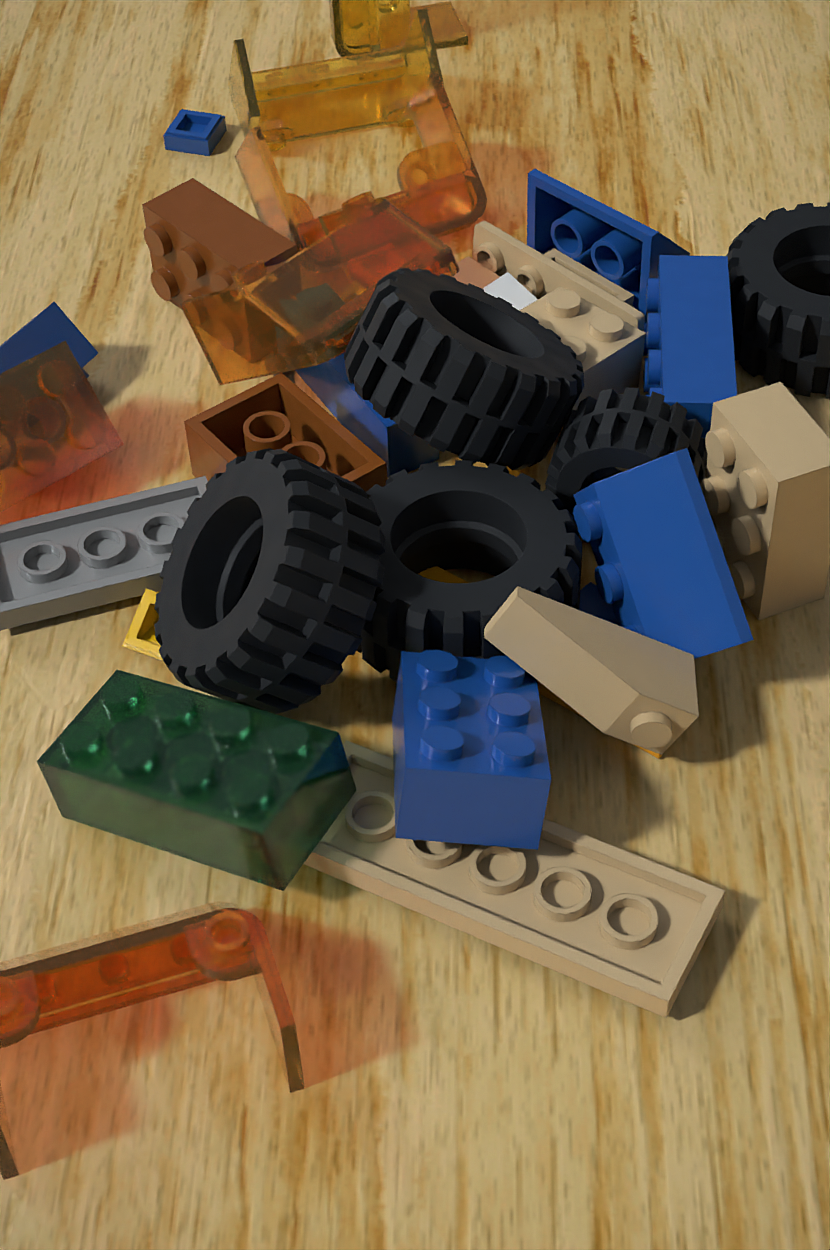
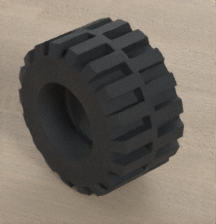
M626 387L624 394H617L612 388L600 391L598 400L588 396L580 401L577 410H571L564 423L547 470L546 489L548 488L565 505V509L574 517L573 510L574 506L577 505L574 494L595 482L623 472L615 467L632 469L685 448L688 449L701 485V481L705 479L708 454L705 438H701L703 427L698 420H687L685 418L686 408L678 402L670 406L663 402L664 395L653 391L651 397L640 395L639 388Z

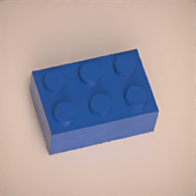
M426 650L421 653L401 651L392 716L395 838L538 850L551 785V773L537 680L508 656H493L489 659L456 657L442 650Z

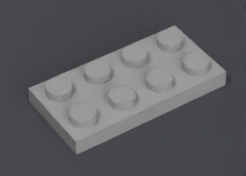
M206 476L0 525V631L141 596L146 588L155 592L161 591L163 579L160 578L164 561L169 560L174 545L171 542L177 529H182L189 516L187 510L194 499L201 498L205 493L208 482Z

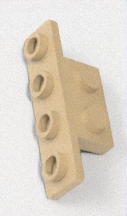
M485 220L475 225L472 259L500 277L507 272L510 273L537 299L561 286L566 290L575 292L581 298L608 313L619 316L623 321L643 331L645 315L633 307L634 294L555 248L545 254H541Z

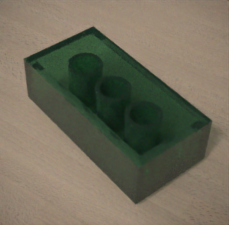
M116 670L37 760L62 817L282 891L286 889L357 791L339 732L121 670Z

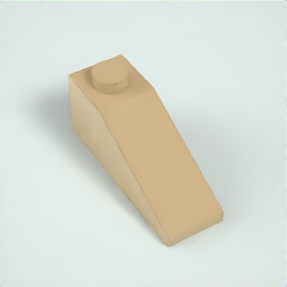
M519 586L515 588L485 626L484 638L604 734L662 755L699 717L693 654Z

